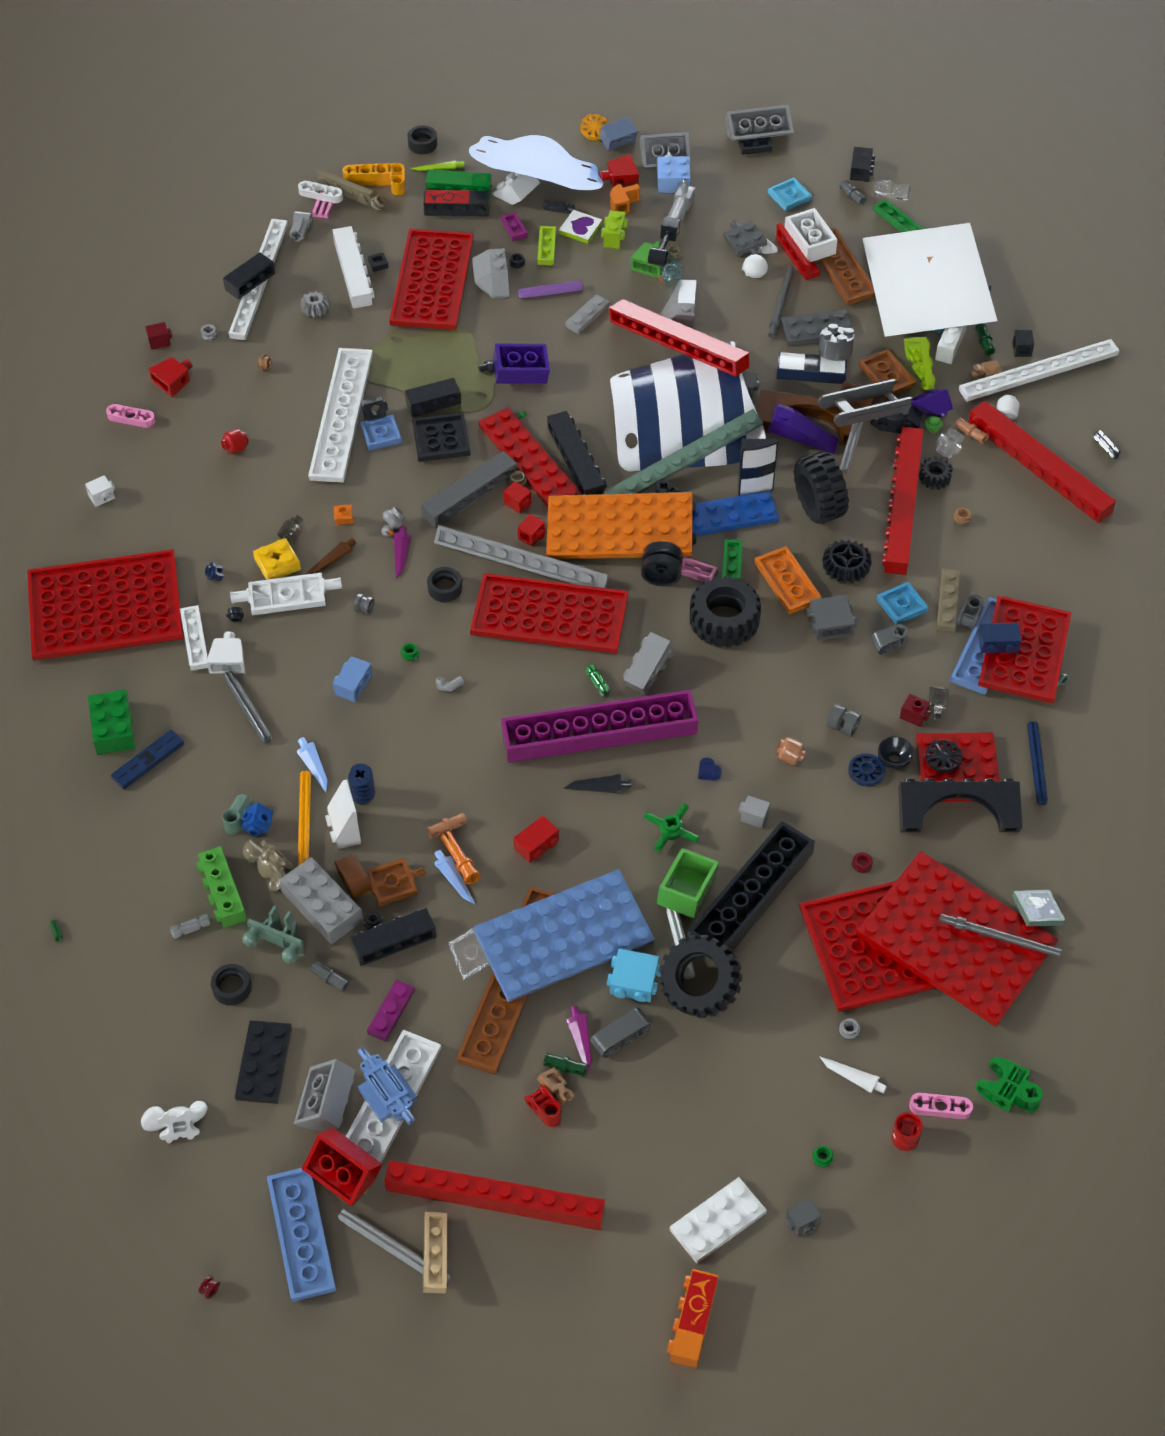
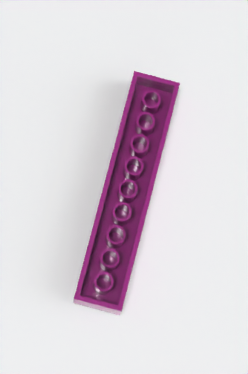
M691 690L501 718V728L507 761L510 763L698 734V717Z

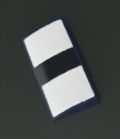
M779 352L777 379L843 384L846 380L847 360L839 358V361H832L823 358L821 355Z

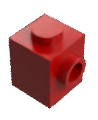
M515 481L503 491L504 504L519 514L524 509L530 507L532 502L531 491L527 487H523Z
M529 514L517 527L518 539L533 547L546 533L545 522L541 518Z

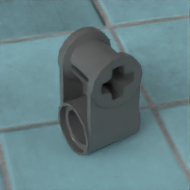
M973 594L967 598L963 609L959 613L956 625L969 627L973 631L982 612L984 600L981 596Z
M897 624L876 631L870 638L877 652L880 655H884L890 651L905 647L908 628L902 624Z

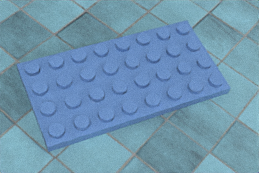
M619 869L473 928L507 1002L612 960L613 956H617L618 949L634 951L655 941Z

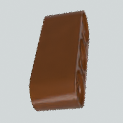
M354 854L334 861L337 872L352 898L372 891L370 881Z

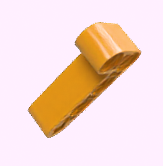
M401 163L346 165L342 169L343 179L357 185H391V192L395 196H401L406 191L405 167Z

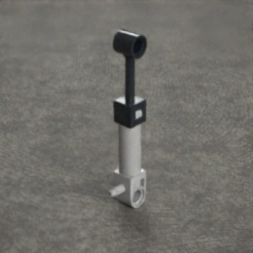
M687 179L683 180L682 185L679 184L674 195V203L671 210L661 224L660 239L662 241L659 247L650 248L648 255L649 264L666 265L668 250H665L667 243L668 241H676L686 212L690 210L695 198L696 187L688 186Z

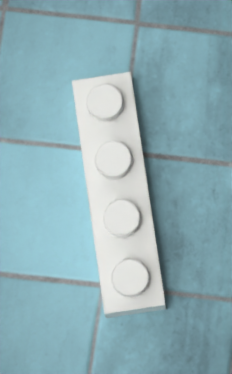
M199 606L181 608L180 613L190 670L208 668V656Z

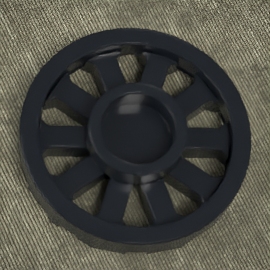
M936 740L927 747L925 760L933 770L940 773H950L961 765L962 752L958 745L953 742Z

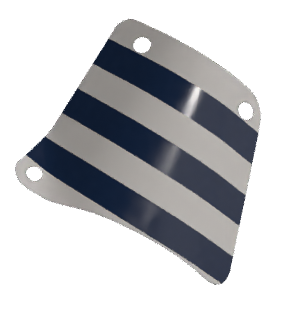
M725 342L735 347V342ZM685 354L625 371L610 379L615 414L618 461L620 466L629 472L642 471L753 408L755 410L742 373L735 377ZM622 374H630L626 377H618ZM763 425L686 468L721 466L740 462L741 440L766 439ZM629 433H634L638 439L636 447L632 449L627 447L625 438Z

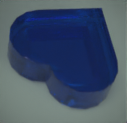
M703 758L700 761L698 779L718 780L721 777V768L715 765L713 759Z

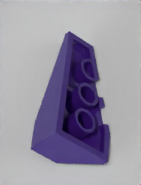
M776 403L768 432L835 454L838 443L837 437L794 408Z

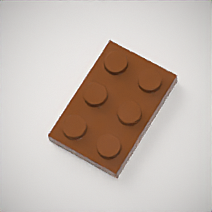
M888 349L859 361V367L873 383L895 379L892 391L894 395L916 386V380Z

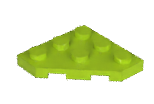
M927 337L903 339L906 357L913 362L912 369L916 377L922 380L920 382L922 390L934 389L936 380L934 374H932L931 367H933V361L929 356L930 343Z

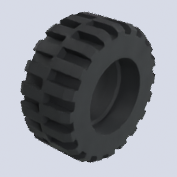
M821 451L798 459L793 470L794 482L799 501H801L806 515L817 524H823L843 517L849 509L848 489L846 488L843 473L838 463L835 462V458L829 453Z
M718 576L714 577L711 581L709 579L703 582V585L700 584L696 591L693 592L690 600V625L693 632L697 634V637L701 640L705 639L707 644H715L716 647L726 646V648L732 647L735 644L738 646L743 641L747 642L750 640L751 636H754L757 632L761 614L760 597L752 586L749 587L747 582H741L736 577L732 579L729 576H724V578H719ZM719 606H728L738 610L740 614L725 618L713 614L710 610Z
M692 935L689 939L682 938L678 940L679 944L677 946L673 944L669 948L671 950L669 955H664L663 960H665V963L660 965L659 972L662 973V977H659V983L663 985L661 990L664 996L668 998L667 1001L675 1006L676 1009L699 1018H706L708 1015L712 1017L718 1015L717 1012L719 1011L724 1012L727 1010V1005L729 1003L733 1004L736 1000L734 998L736 992L740 993L741 990L739 982L742 981V974H740L742 968L736 960L737 956L719 940L706 935H701V937ZM699 957H707L713 960L718 967V980L710 992L702 996H696L686 990L683 982L684 972L693 960Z

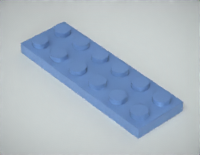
M991 597L988 598L950 678L951 683L986 695L988 688L978 686L985 653L980 651L977 635L980 624L992 623L997 599Z
M302 1168L267 1176L291 1301L296 1302L335 1292L336 1287L313 1178L303 1171Z

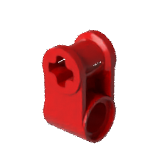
M541 1084L538 1087L539 1089L530 1096H524V1100L546 1126L555 1127L562 1120L561 1107L549 1090ZM555 1112L554 1115H548L547 1113Z

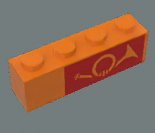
M692 1269L690 1276L686 1275L683 1289L687 1290L685 1297H680L678 1310L681 1311L680 1319L675 1318L672 1330L676 1332L674 1340L670 1339L667 1353L670 1354V1362L697 1369L719 1275Z

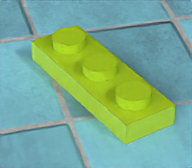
M540 226L537 265H554L556 226Z

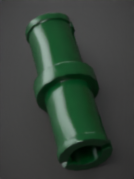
M977 324L975 329L979 335L978 340L983 346L985 355L994 354L996 350L986 324Z
M546 1053L543 1061V1066L555 1067L561 1070L562 1073L569 1072L584 1077L587 1072V1063L570 1060V1057L567 1056L563 1058Z

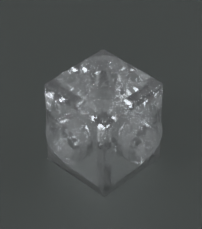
M950 427L945 435L941 434L936 441L938 446L935 450L941 456L948 457L949 459L953 454L957 456L962 448L960 444L965 436Z

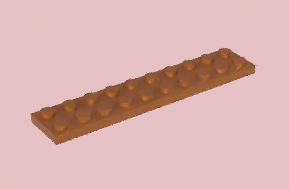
M530 886L521 908L555 894ZM493 972L458 1052L456 1062L496 1075L529 994L507 1002Z

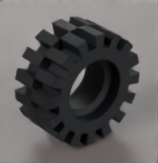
M934 456V459L928 457V460L925 459L921 463L919 480L923 485L926 483L925 487L931 486L933 490L935 487H937V490L941 486L945 488L951 481L952 465L951 463L948 464L947 459L943 461L942 457L940 459H937V456ZM938 471L941 473V475H934L930 472Z

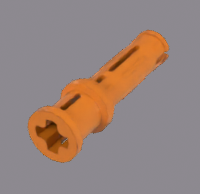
M451 831L446 832L449 839L443 833L440 838L455 860L456 869L462 873L465 884L471 885L476 883L480 879L481 874L473 867L472 859L465 856Z

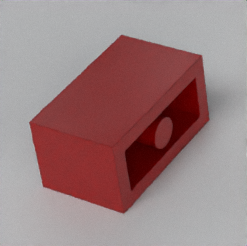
M542 815L513 838L514 849L531 863L533 860L539 859L547 849L556 846L559 841V829Z

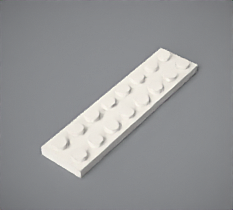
M403 1030L386 1060L390 1067L392 1065L397 1067L416 1096L442 1049L441 1044ZM364 1101L346 1137L382 1163L404 1119L397 1121L391 1116L381 1123L368 1103Z

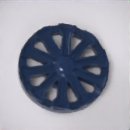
M864 753L855 756L850 761L848 772L850 778L858 785L870 787L882 781L885 775V765L880 761L879 757Z

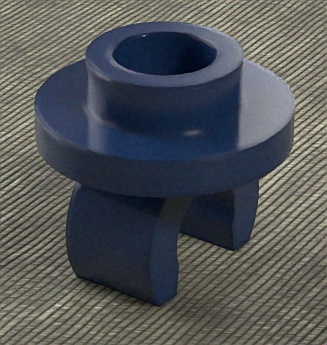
M214 562L207 565L205 568L207 579L212 581L214 578L221 581L224 577V574H220L223 566L216 565Z

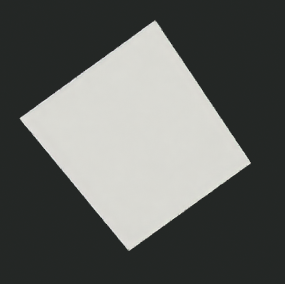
M970 223L862 238L885 337L997 321ZM927 257H933L930 263L928 262Z

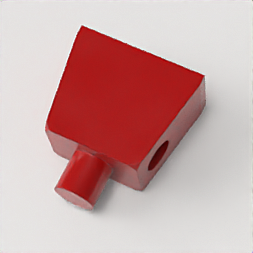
M631 154L609 160L607 162V170L600 171L602 181L610 180L613 187L621 184L622 187L639 185V173Z
M171 357L150 367L149 374L153 383L173 397L190 381L188 370L193 368L188 359L180 363Z

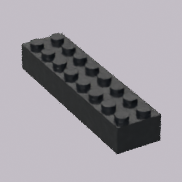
M781 821L688 931V939L692 935H697L698 937L706 935L719 940L733 951L812 856L815 841L784 821Z

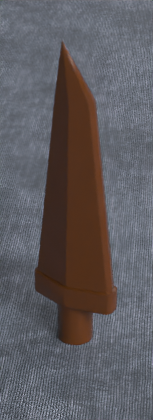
M351 538L346 543L340 542L305 575L318 573L353 551L351 547L356 544V541Z

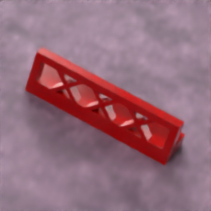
M778 223L776 240L802 277L808 280L820 276V269L815 262L808 261L783 224Z

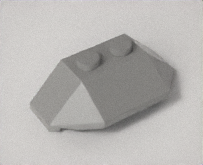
M505 248L489 249L473 257L475 284L493 299L510 298Z

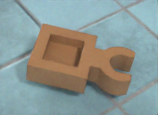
M555 1067L540 1074L537 1078L540 1084L549 1090L550 1094L554 1093L556 1095V1100L560 1105H563L566 1100L571 1101L574 1097L573 1092L565 1088L567 1082Z

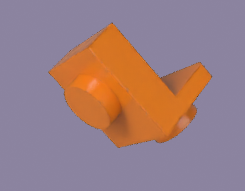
M352 504L334 506V521L336 525L354 524Z

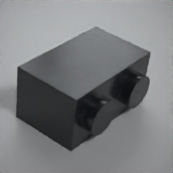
M854 147L850 180L869 182V176H873L874 166L871 165H874L875 155H872L873 148Z

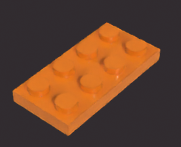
M787 546L754 558L755 565L788 614L809 607L810 600L822 598Z

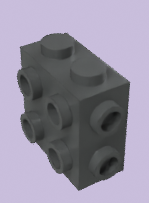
M846 595L810 600L806 614L807 618L811 619V631L816 635L817 641L854 635L857 619L852 615V604L848 602Z

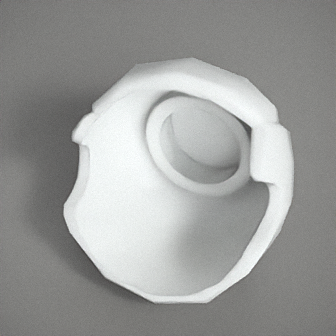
M755 254L745 259L742 270H744L746 276L761 278L766 274L768 265L761 255Z

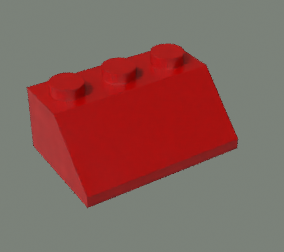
M332 1127L318 1133L302 1166V1170L350 1206H353L375 1181L382 1163Z

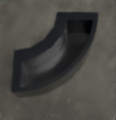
M911 405L906 415L899 413L871 420L870 424L880 431L901 433L902 427L920 428L922 412Z

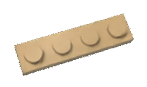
M425 1212L423 1293L446 1294L447 1213Z

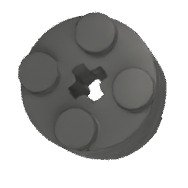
M829 324L827 328L820 332L818 352H821L823 358L832 361H839V358H844V360L851 358L854 330L852 328L838 327L836 324Z

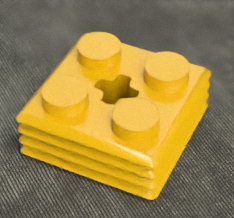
M286 538L253 551L254 559L266 580L282 578L301 570L300 561Z

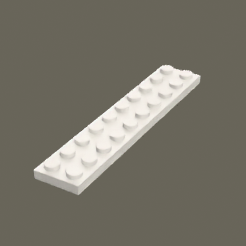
M339 348L308 475L309 481L344 483L361 410L360 401L364 397L372 362V350Z

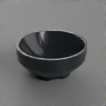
M887 737L879 744L878 757L889 768H903L913 758L914 751L912 745L902 737ZM897 755L900 760L893 762L889 759V756Z

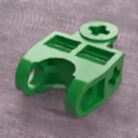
M993 1057L989 1062V1067L996 1072L995 1074L1000 1080H988V1082L978 1080L975 1085L977 1092L990 1103L1008 1113L1013 1105L1026 1112L1036 1111L1040 1106L1043 1091L1040 1086L1028 1081L1031 1071L1013 1061Z

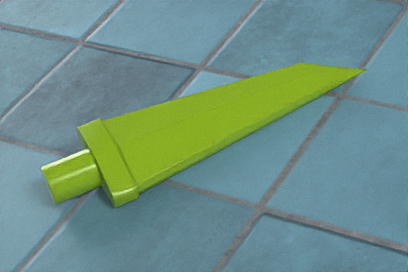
M454 160L410 169L416 171H428V169L457 170V168H465L464 161L456 162Z

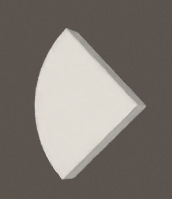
M767 239V245L759 247L758 251L764 254H771L777 252L778 247Z

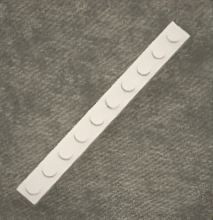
M271 219L259 251L271 259L273 263L276 260L288 227L287 220ZM268 279L242 297L229 331V338L246 340Z
M1112 339L960 385L959 391L966 402L1117 356L1119 349Z

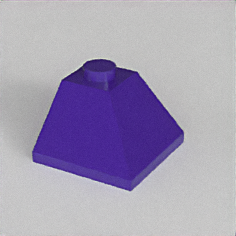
M947 389L930 390L913 397L911 402L922 413L938 415V417L947 415V411L953 409Z

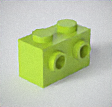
M610 210L608 217H605V228H602L601 237L604 238V247L620 249L621 242L625 239V229L628 228V219H626V212Z

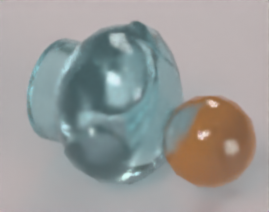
M672 260L670 264H666L662 269L663 274L658 276V283L661 286H666L669 283V279L680 280L683 266L675 260Z

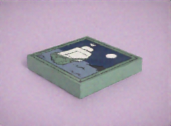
M1050 890L1013 892L1012 897L1027 926L1064 924L1065 919Z

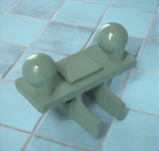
M275 906L269 912V918L262 924L252 919L248 920L249 931L245 932L242 937V941L247 947L257 945L259 938L285 948L282 952V958L289 964L297 961L298 954L302 956L305 954L303 941L296 938L298 927L290 911L284 917L285 928L283 932L278 931L281 926V920Z

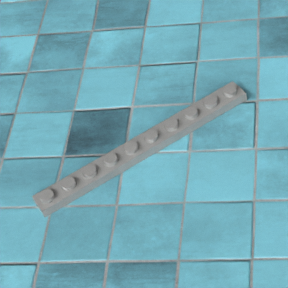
M439 525L434 540L436 544L568 583L601 588L607 587L609 574Z

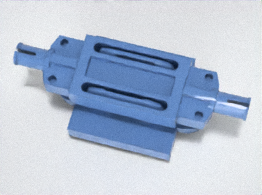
M362 1047V1050L360 1048L358 1054L364 1060L360 1064V1069L364 1074L366 1082L359 1085L358 1090L379 1121L382 1123L392 1116L397 1121L405 1119L408 1125L411 1124V1121L413 1123L416 1119L409 1110L418 1099L395 1065L390 1067L387 1061H383L378 1054L371 1056L365 1047Z

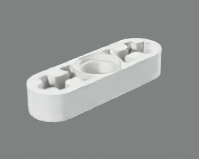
M302 181L298 184L301 196L330 203H340L343 200V193L340 188L311 181Z

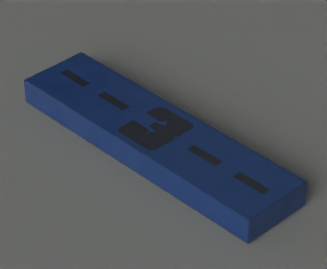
M172 730L168 731L113 772L111 779L123 790L182 747L184 741Z

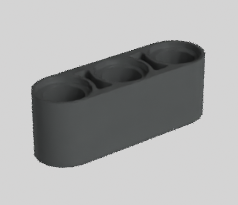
M635 1008L596 1032L590 1041L600 1055L606 1058L647 1033L651 1029L652 1024L640 1008Z

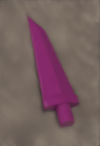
M405 526L399 528V533L393 534L396 578L404 571L411 541V535L406 534L407 528Z
M572 1006L570 1008L572 1017L566 1019L582 1063L588 1064L586 1072L588 1074L592 1062L587 1024L588 1018L586 1013L580 1014L578 1006Z

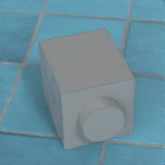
M747 796L746 801L741 802L738 813H741L740 822L763 829L769 815L770 802Z

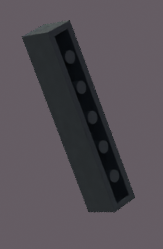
M567 411L547 416L548 430L579 491L583 495H602L605 488H607L604 478H601L600 469L598 466H595L593 455L588 453L587 444L585 441H582L580 430L576 429L573 417H570Z

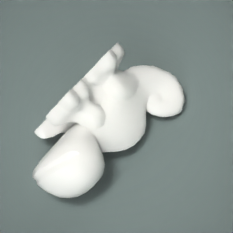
M203 1101L194 1102L190 1108L180 1106L166 1112L161 1107L154 1106L144 1112L141 1118V1125L146 1131H158L167 1127L160 1133L159 1137L161 1140H166L168 1144L179 1137H187V1139L191 1140L200 1133L199 1129L194 1126V1123L205 1116L208 1107Z

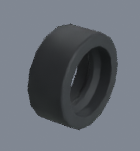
M421 125L413 127L407 134L408 147L416 154L431 153L438 145L437 132L430 126ZM424 137L430 139L429 141H426V142H417V141H415V140L418 139V138H424Z
M440 567L433 570L427 578L429 595L439 602H450L458 598L462 592L460 573L450 567ZM442 579H449L456 583L454 587L447 590H440L434 586L436 582Z
M227 964L221 966L211 977L210 985L214 997L219 1003L237 1005L246 1000L251 993L252 984L248 971L240 965ZM229 976H238L242 978L243 986L237 992L224 993L219 989L220 982Z

